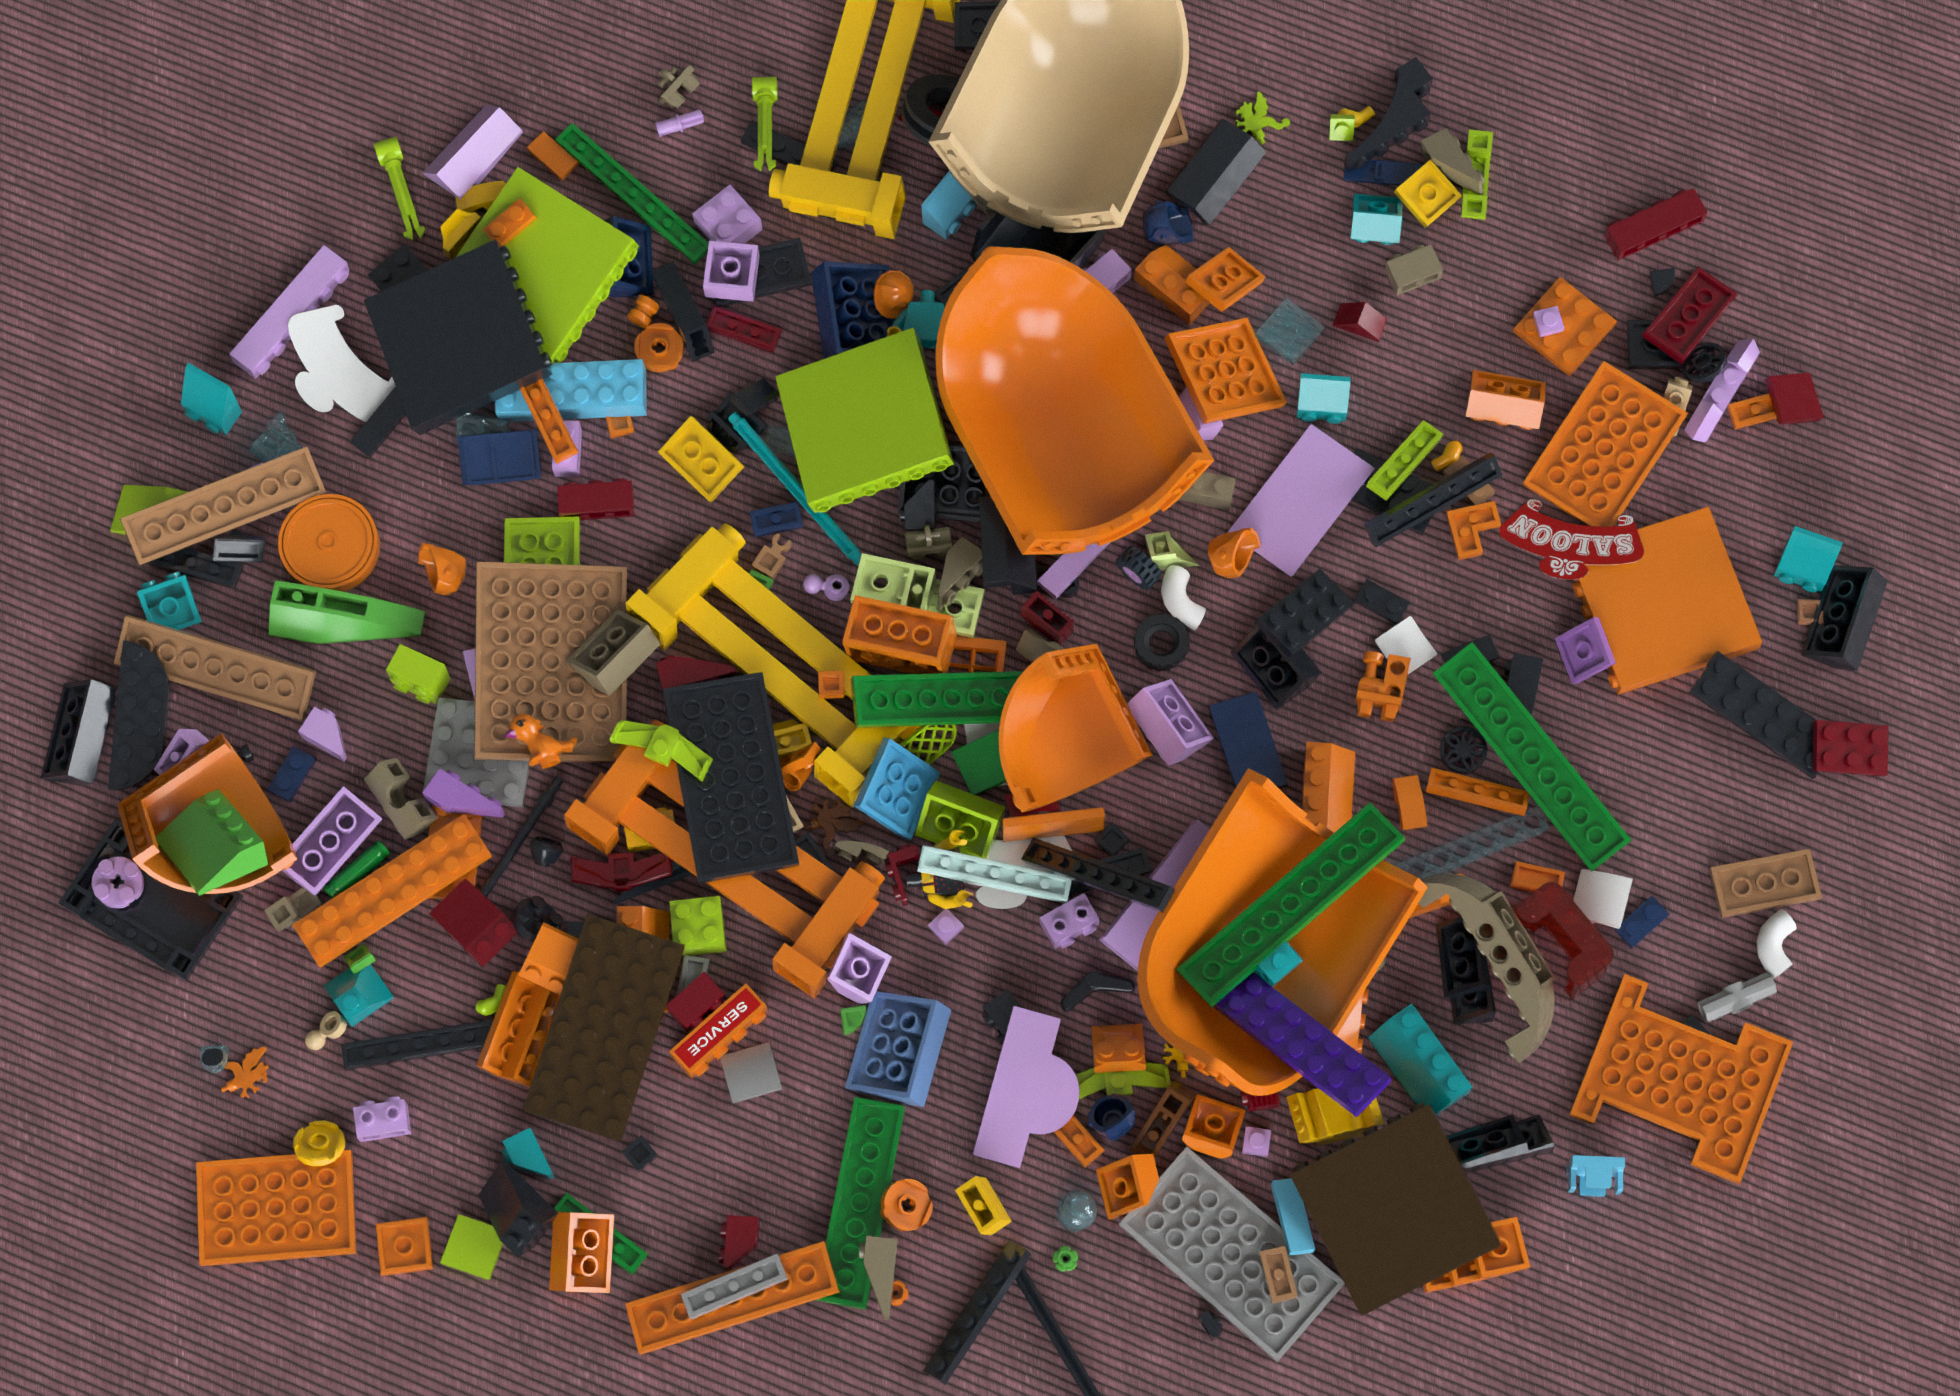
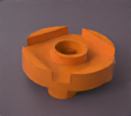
M655 323L647 326L641 334H638L635 339L634 349L636 358L643 359L646 369L652 372H666L674 370L679 365L684 353V344L682 337L673 327L664 323ZM657 343H662V346L666 347L661 353L652 350L653 347H657Z
M904 1179L891 1183L885 1189L881 1198V1217L898 1231H912L922 1227L928 1222L933 1209L932 1200L930 1201L927 1188L914 1179ZM909 1199V1205L912 1206V1209L904 1211L901 1202Z

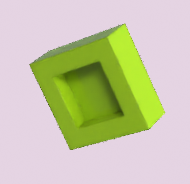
M1330 114L1329 140L1354 141L1355 116Z

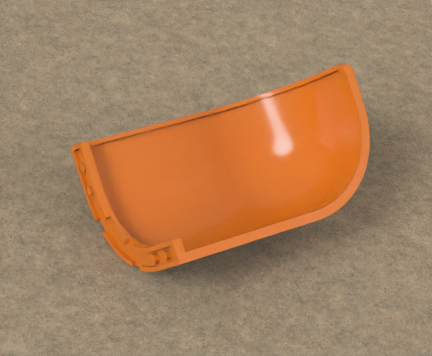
M993 246L987 247L982 251L980 257L969 267L967 273L954 288L943 311L936 343V375L945 411L1022 555L1076 553L1085 551L1087 545L1097 543L1099 547L1136 531L1152 521L1150 516L1161 509L1164 512L1171 507L1214 461L1211 453L1135 320L1123 304L1104 285L1078 266L1047 252L1035 249Z
M1248 768L1174 886L1175 892L1165 910L1157 913L1149 927L1139 956L1137 981L1141 1004L1148 1020L1160 1036L1185 1056V1061L1195 1066V1069L1205 1076L1210 1074L1215 1077L1217 1082L1226 1087L1231 1084L1245 1093L1262 1096L1279 1092L1303 1076L1215 1008H1211L1199 997V994L1183 979L1176 969L1334 834V832L1319 822L1315 824L1306 817L1307 813L1294 804L1269 778ZM1382 860L1288 941L1304 961L1273 988L1337 1036L1428 887L1418 877Z

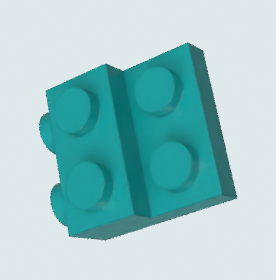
M178 571L164 576L166 581L156 584L155 580L141 584L142 589L137 591L148 621L178 630L202 622L186 574L180 576Z

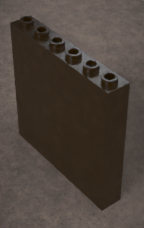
M1421 1102L1409 1109L1410 1114L1401 1117L1400 1114L1386 1120L1387 1126L1379 1130L1377 1126H1374L1363 1132L1365 1137L1357 1141L1354 1138H1350L1339 1144L1342 1149L1334 1153L1329 1149L1317 1155L1318 1161L1310 1165L1305 1161L1295 1166V1173L1290 1175L1361 1316L1503 1245L1431 1104L1425 1106Z

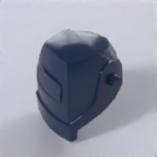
M1159 200L1154 201V206L1147 207L1148 209L1143 212V229L1149 243L1169 245L1194 242L1193 226L1188 209H1180L1169 201L1160 203Z
M1113 1093L1098 1099L1094 1103L1091 1111L1088 1112L1089 1121L1087 1124L1089 1127L1093 1126L1097 1133L1108 1140L1116 1141L1133 1128L1135 1111L1127 1098Z

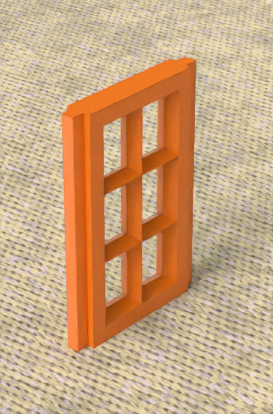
M957 636L954 649L971 651L970 663L950 662L949 667L969 669L968 673H974V670L1004 672L1007 641ZM976 652L996 654L995 667L975 665Z

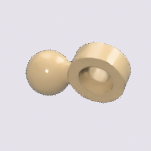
M336 1011L327 1013L320 1023V1030H312L307 1033L305 1037L307 1047L311 1050H319L325 1045L326 1037L331 1039L340 1037L347 1027L346 1018Z

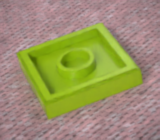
M458 1214L440 1263L490 1281L503 1243L499 1240L492 1225Z

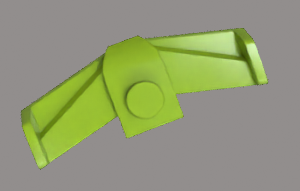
M620 720L610 737V742L614 744L647 748L644 753L646 758L667 767L671 759H673L701 782H703L713 761L710 756L683 737L678 729L668 725L656 726Z
M1146 1062V1070L1106 1073H1094L1093 1067L1076 1074L1079 1085V1099L1106 1089L1107 1095L1115 1093L1127 1096L1133 1095L1132 1085L1166 1090L1171 1085L1166 1064Z

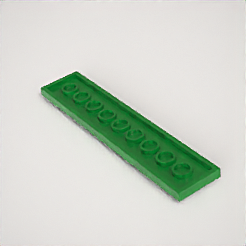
M1473 642L1433 673L1435 678L1591 872L1631 841L1630 837Z
M1368 803L1176 970L1212 1008L1255 971L1258 965L1284 942L1291 940L1405 841V837L1371 803Z

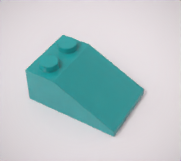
M190 363L186 365L181 405L185 411V416L194 422L202 421L205 423V427L215 434L221 432L227 435L242 413L230 386Z
M1794 526L1782 549L1774 576L1778 577L1783 583L1801 585L1806 591L1822 592L1843 542Z

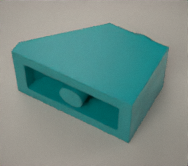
M531 1128L502 1141L505 1149L501 1151L508 1164L512 1162L516 1169L549 1180L555 1178Z

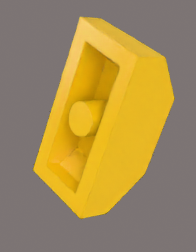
M456 209L440 226L443 237V252L450 260L459 253L481 221V216L476 212L468 213Z
M794 719L772 724L779 760L812 743L808 727L804 723L799 724Z

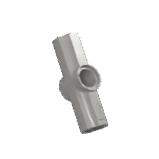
M1768 972L1746 982H1736L1722 989L1720 993L1697 1003L1699 1012L1706 1023L1719 1019L1729 1013H1739L1751 1007L1753 1003L1776 994V984Z

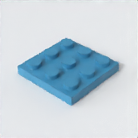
M883 738L853 806L903 839L911 840L919 823L927 793L934 782L938 780L940 772L892 739Z

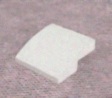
M1581 869L1569 918L1589 924L1596 922L1620 929L1633 879L1605 872H1591V870Z

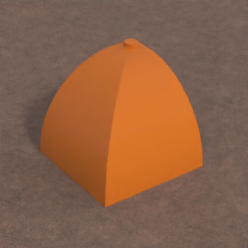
M1097 644L1046 652L1024 670L1006 699L999 725V754L1005 779L1013 794V802L1021 812L1038 809L1067 798L1153 756Z
M222 733L117 804L133 861L151 877L176 889L196 893L159 848L155 837L195 799L217 789L223 793L262 839L268 865L204 894L228 893L254 886L279 871L291 867L294 861L297 860V856L291 840L268 798Z

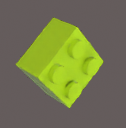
M402 644L398 646L386 669L390 681L394 684L393 687L404 694H407L409 691L416 695V699L425 704H429V702L438 704V698L442 696L451 679L445 664Z
M720 896L669 901L673 941L685 945L682 957L684 955L695 956L727 952L723 907Z

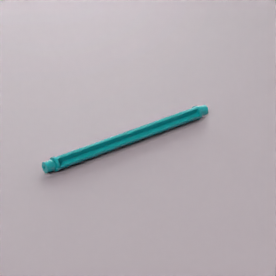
M737 412L733 413L728 418L733 424V428L847 558L851 559L856 566L859 565L861 559L860 549L855 546L826 512L814 513L807 504L803 485L746 420L741 418Z

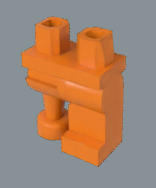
M1365 651L1363 662L1367 666L1364 677L1359 681L1355 699L1357 716L1371 717L1372 707L1382 708L1380 719L1393 722L1397 711H1400L1411 658L1389 654L1384 679L1376 678L1377 666L1382 665L1384 655L1379 652Z

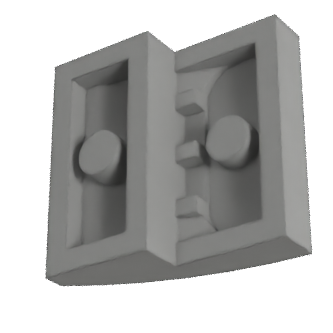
M769 1042L729 1053L720 1058L733 1104L782 1090Z

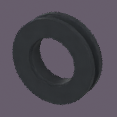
M949 75L924 76L915 80L907 90L901 111L903 122L915 137L930 146L929 140L940 117L935 115L928 106L933 104L947 105L960 79L958 77Z

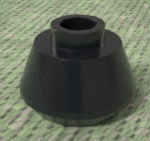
M537 836L530 841L531 857L535 859V864L543 867L555 864L564 852L562 844L550 838Z

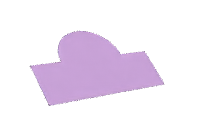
M1017 1006L1013 1007L973 1155L1020 1168L1029 1133L1047 1134L1063 1127L1073 1116L1079 1101L1077 1077L1064 1060L1052 1055L1061 1021L1060 1018Z

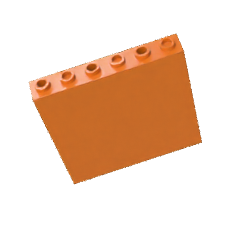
M1709 507L1637 529L1644 548V555L1640 560L1617 565L1584 564L1589 570L1588 574L1581 579L1574 580L1573 590L1576 597H1580L1583 603L1581 610L1584 619L1589 620L1593 617H1599L1616 662V664L1608 667L1610 673L1608 674V681L1611 688L1616 689L1618 695L1703 668L1716 651L1731 659L1758 650L1762 644V639Z

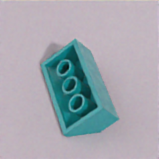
M1410 1004L1391 1017L1368 1037L1371 1044L1415 1105L1421 1102L1425 1106L1431 1104L1437 1116L1470 1093L1472 1089L1471 1084L1413 1004Z

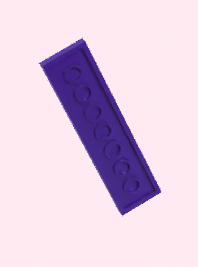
M1253 972L1213 1006L1218 1012L1355 1117H1358L1391 1083L1389 1075Z

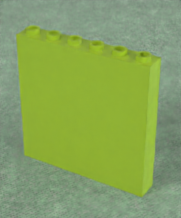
M517 167L456 257L490 242L491 239L483 229L519 198L526 204L537 219L506 244L511 254V259L508 260L511 267L514 266L520 279L517 280L519 288L522 287L528 299L525 302L526 307L531 309L535 316L536 322L533 325L535 330H539L543 337L544 344L541 345L543 351L549 354L552 363H559L565 360L568 355V349L573 342L580 338L586 323L593 319L599 304L606 300L614 281H618L622 277L623 269L627 263L635 258L639 245L628 235Z
M914 328L775 376L807 504L814 513L826 512L831 507L849 504L854 499L872 496L877 491L897 487L908 480H917L928 473L940 472L954 465L921 339Z

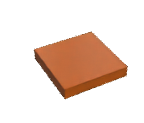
M428 1217L376 1223L381 1276L433 1269Z

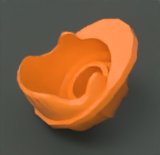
M890 270L879 276L874 288V303L880 315L885 318L895 319L903 309L908 308L909 302H912L914 286L907 275L901 271Z

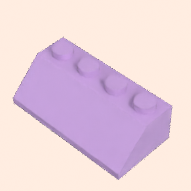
M343 786L292 844L297 860L294 861L291 867L282 871L298 885L316 896L380 823L382 818Z

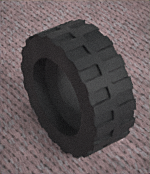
M1158 613V615L1149 616L1136 629L1134 637L1135 654L1140 659V662L1149 669H1155L1159 672L1161 670L1170 671L1172 668L1175 669L1179 666V663L1185 660V656L1188 653L1189 633L1186 631V626L1178 618H1174L1170 614L1163 615V613ZM1165 631L1173 637L1174 646L1171 651L1166 654H1158L1150 648L1149 640L1155 632Z

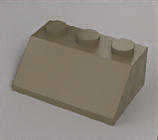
M617 609L566 661L595 689L610 696L660 645V642L647 623Z

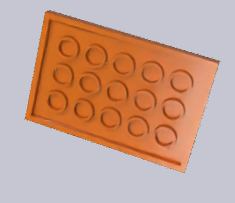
M1603 361L1524 480L1523 486L1587 526H1615L1618 518L1622 515L1688 413Z
M344 1150L339 1158L324 1166L304 1164L297 1159L296 1154L196 1162L200 1266L357 1254L353 1154L351 1150Z

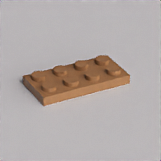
M1810 849L1725 864L1709 869L1721 918L1816 901L1822 898Z

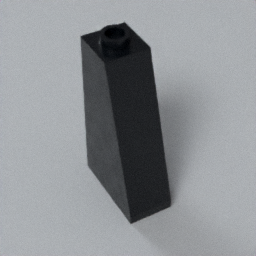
M674 262L652 270L651 273L655 285L678 333L682 337L683 344L691 361L695 362L715 353L706 323Z

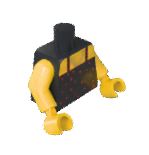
M953 830L949 837L938 842L933 847L960 853L959 847L956 848V846H965L967 844V840H959L960 834L964 833V831ZM917 871L906 873L908 888L923 886L924 898L928 899L931 903L943 909L961 906L972 907L973 903L966 901V898L970 895L973 896V893L964 890V881Z

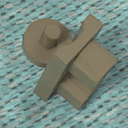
M689 65L676 79L674 76L678 70L675 67H672L669 71L662 68L658 72L662 78L658 82V86L662 89L666 84L670 86L657 101L661 105L666 102L677 110L686 100L677 89L682 85L691 94L700 84V81L692 73L695 69Z
M928 524L924 525L925 530L905 532L908 557L912 556L913 560L923 559L927 554L943 557L947 555V551L952 547L950 527L930 529Z

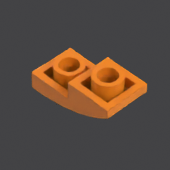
M1418 775L1392 778L1394 801L1398 804L1400 829L1428 827Z

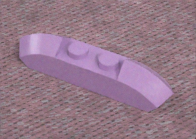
M1754 338L1739 340L1727 357V364L1722 372L1713 380L1684 430L1692 440L1706 442L1715 429L1728 404H1730L1760 353Z

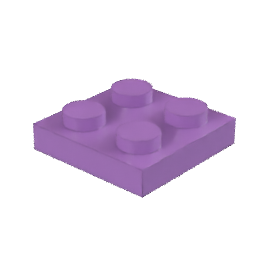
M1593 617L1555 638L1572 684H1578L1616 664L1599 617Z

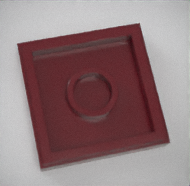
M1810 373L1775 375L1765 379L1779 425L1815 422L1824 418Z

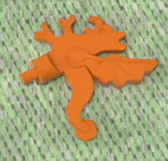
M266 1047L253 1048L251 1053L246 1054V1058L242 1061L243 1068L239 1063L225 1062L226 1054L223 1052V1060L219 1064L223 1069L232 1070L235 1078L226 1082L227 1085L221 1088L222 1092L227 1090L233 1092L242 1088L241 1098L245 1096L249 1098L247 1094L248 1088H251L254 1093L257 1090H261L259 1087H254V1082H260V1079H263V1083L267 1082L266 1071L269 1068L268 1065L264 1066L263 1062H260L258 1065L260 1058L267 1050Z

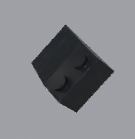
M505 1160L500 1162L478 1194L499 1240L516 1257H520L535 1247L558 1215V1212Z

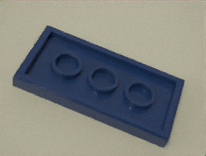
M1257 691L1209 705V711L1235 788L1248 768L1269 778L1279 789L1288 786Z

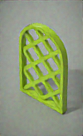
M955 724L951 725V727H948V725L944 727L922 725L899 745L905 747L908 744L906 750L916 753L918 758L920 753H927L924 762L930 765L952 746L956 738L957 729ZM926 730H933L931 738H924ZM937 730H943L942 738H935ZM947 730L952 731L950 739L945 738ZM913 741H919L918 749H911ZM923 741H930L928 749H922ZM934 742H940L939 750H932Z

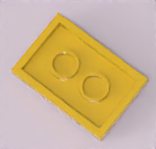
M692 416L684 422L658 451L669 464L711 503L745 467Z

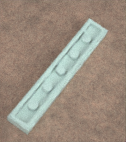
M925 845L922 846L917 872L1061 903L1068 901L1072 881L1055 873Z

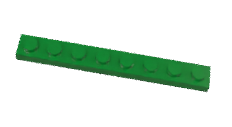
M573 123L555 139L557 144L694 265L708 253L709 243Z

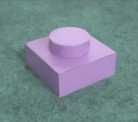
M1558 306L1533 312L1539 337L1564 331Z
M945 909L928 924V928L946 945L964 929V925L948 909Z
M1246 1126L1242 1153L1268 1157L1271 1130Z

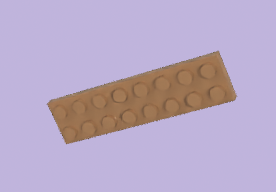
M304 447L123 517L120 521L140 566L299 504L311 497L325 494L326 491L309 449Z
M131 615L125 616L114 664L121 666L123 640L131 641L147 648L159 659L170 681L296 719H305L316 675L315 670Z

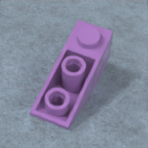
M439 768L422 792L427 801L446 813L504 817L505 815L501 808V802L492 796L487 799L480 794L482 791L471 783L465 785L459 781L461 779L460 776L451 770L445 772Z

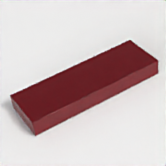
M713 306L706 323L707 329L710 332L771 353L775 352L783 332L781 328L717 306Z

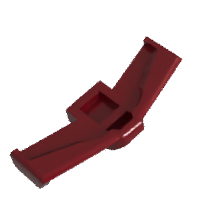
M634 853L608 854L609 864L571 857V882L614 889L616 892L630 891L635 886L670 876L673 873V860L663 853L635 861Z

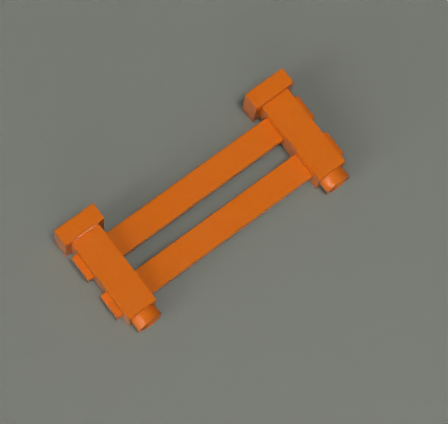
M654 719L650 725L662 726L665 724ZM622 744L614 754L613 759L616 761L606 775L601 772L584 794L585 803L583 804L576 799L564 814L566 827L608 856L619 842L618 827L621 824L697 877L689 832L640 799L651 784L684 807L676 763L671 760L667 767L646 758L644 753L647 748ZM796 846L799 866L776 871L824 903L813 918L751 875L705 882L794 943L792 947L786 943L782 945L773 958V971L815 999L826 984L827 972L825 969L827 967L832 968L847 933H852L856 926L862 929L878 908L879 902L876 899L879 896V887L885 878L877 869L863 861H860L854 870L849 868L845 875L841 877Z

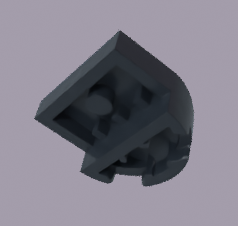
M730 392L715 411L712 410L708 415V431L729 452H738L750 446L728 420L733 413L737 412L741 418H744L759 436L767 428L768 424L756 413L747 417L730 401L733 394H735Z

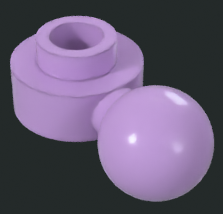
M810 574L803 581V587L808 593L816 594L823 590L826 597L832 601L844 599L849 591L847 579L838 574L829 576L826 581H823L816 574ZM838 583L841 585V588L834 589L832 585Z

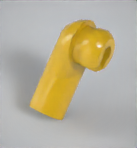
M1367 106L1360 112L1346 108L1338 112V114L1354 115L1355 128L1360 127L1375 116V112L1370 106Z

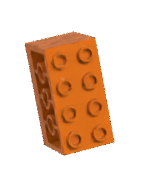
M855 595L842 642L846 654L855 662L909 674L948 673L957 631L953 616Z

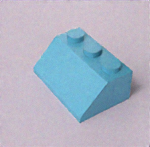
M950 170L922 204L923 224L945 240L950 234L954 235L961 226V220L965 215L967 217L970 216L976 207V202L950 174Z

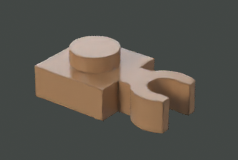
M779 533L772 539L773 546L769 548L764 545L751 565L754 570L773 580L786 561V557L782 553L788 552L792 546L791 540H788L783 546L779 545L778 541L781 538Z

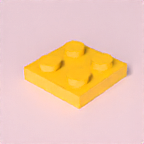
M1431 159L1394 191L1397 197L1425 228L1462 197L1460 192Z

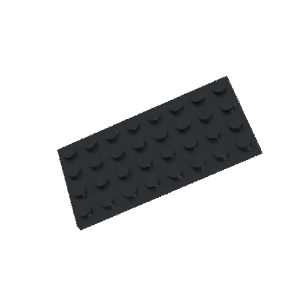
M759 672L663 689L669 726L678 729L683 737L713 759L703 782L676 762L698 884L799 866L763 673Z

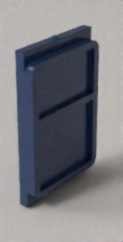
M537 429L457 436L463 485L542 478Z

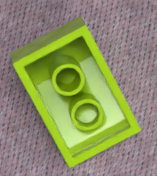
M124 485L110 531L126 535L120 521L121 518L188 492L169 487Z

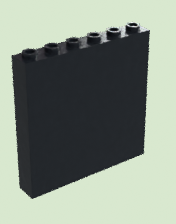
M496 239L364 300L410 426L419 435L512 394L522 387L536 383L539 379L553 375L550 366L553 365L549 354L543 351L541 346L544 344L543 337L539 330H535L533 325L536 322L535 316L531 309H527L525 304L528 301L526 293L517 284V280L520 279L515 267H511L508 259H511V254L507 246H502Z

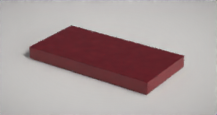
M1698 266L1643 332L1642 337L1680 364H1683L1736 299L1738 294Z

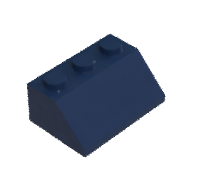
M615 216L605 219V222L631 237L639 245L635 258L627 263L623 269L622 277L618 281H614L608 296L619 298L654 295L653 276L651 273L653 270L651 227Z

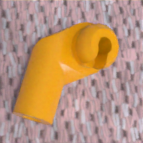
M1458 441L1449 442L1443 454L1431 461L1437 472L1459 459L1463 450L1461 443Z

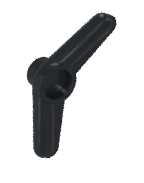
M1092 971L1087 973L1061 1000L1060 1005L1064 1012H1069L1093 992L1132 993L1135 990V986L1130 979Z

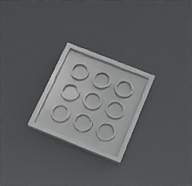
M439 697L423 791L440 768L445 772L451 770L461 778L459 781L465 785L469 783L475 785L482 791L480 794L487 799L492 796L504 806L523 808L530 769L529 761L475 760V701Z

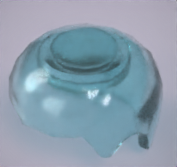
M1077 1190L1066 1194L1060 1200L1056 1210L1058 1222L1064 1229L1073 1232H1079L1089 1227L1095 1221L1098 1214L1097 1202L1091 1194L1085 1191Z

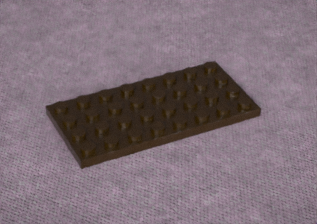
M587 914L523 1111L619 1142L622 1141L685 945Z

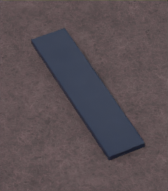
M1370 159L1369 163L1360 170L1356 168L1349 173L1346 167H1344V181L1400 186L1425 164Z

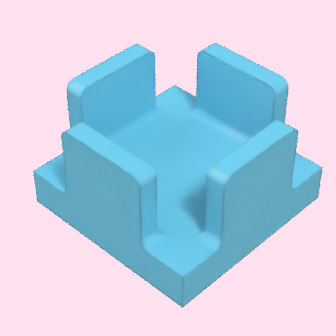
M1572 1155L1567 1163L1568 1193L1575 1191L1576 1175H1578L1579 1194L1581 1196L1604 1197L1606 1189L1612 1186V1177H1615V1195H1620L1623 1192L1625 1157Z

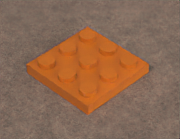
M1559 277L1515 326L1513 333L1570 377L1616 326L1617 321L1567 281ZM1558 306L1564 331L1539 337L1533 312Z

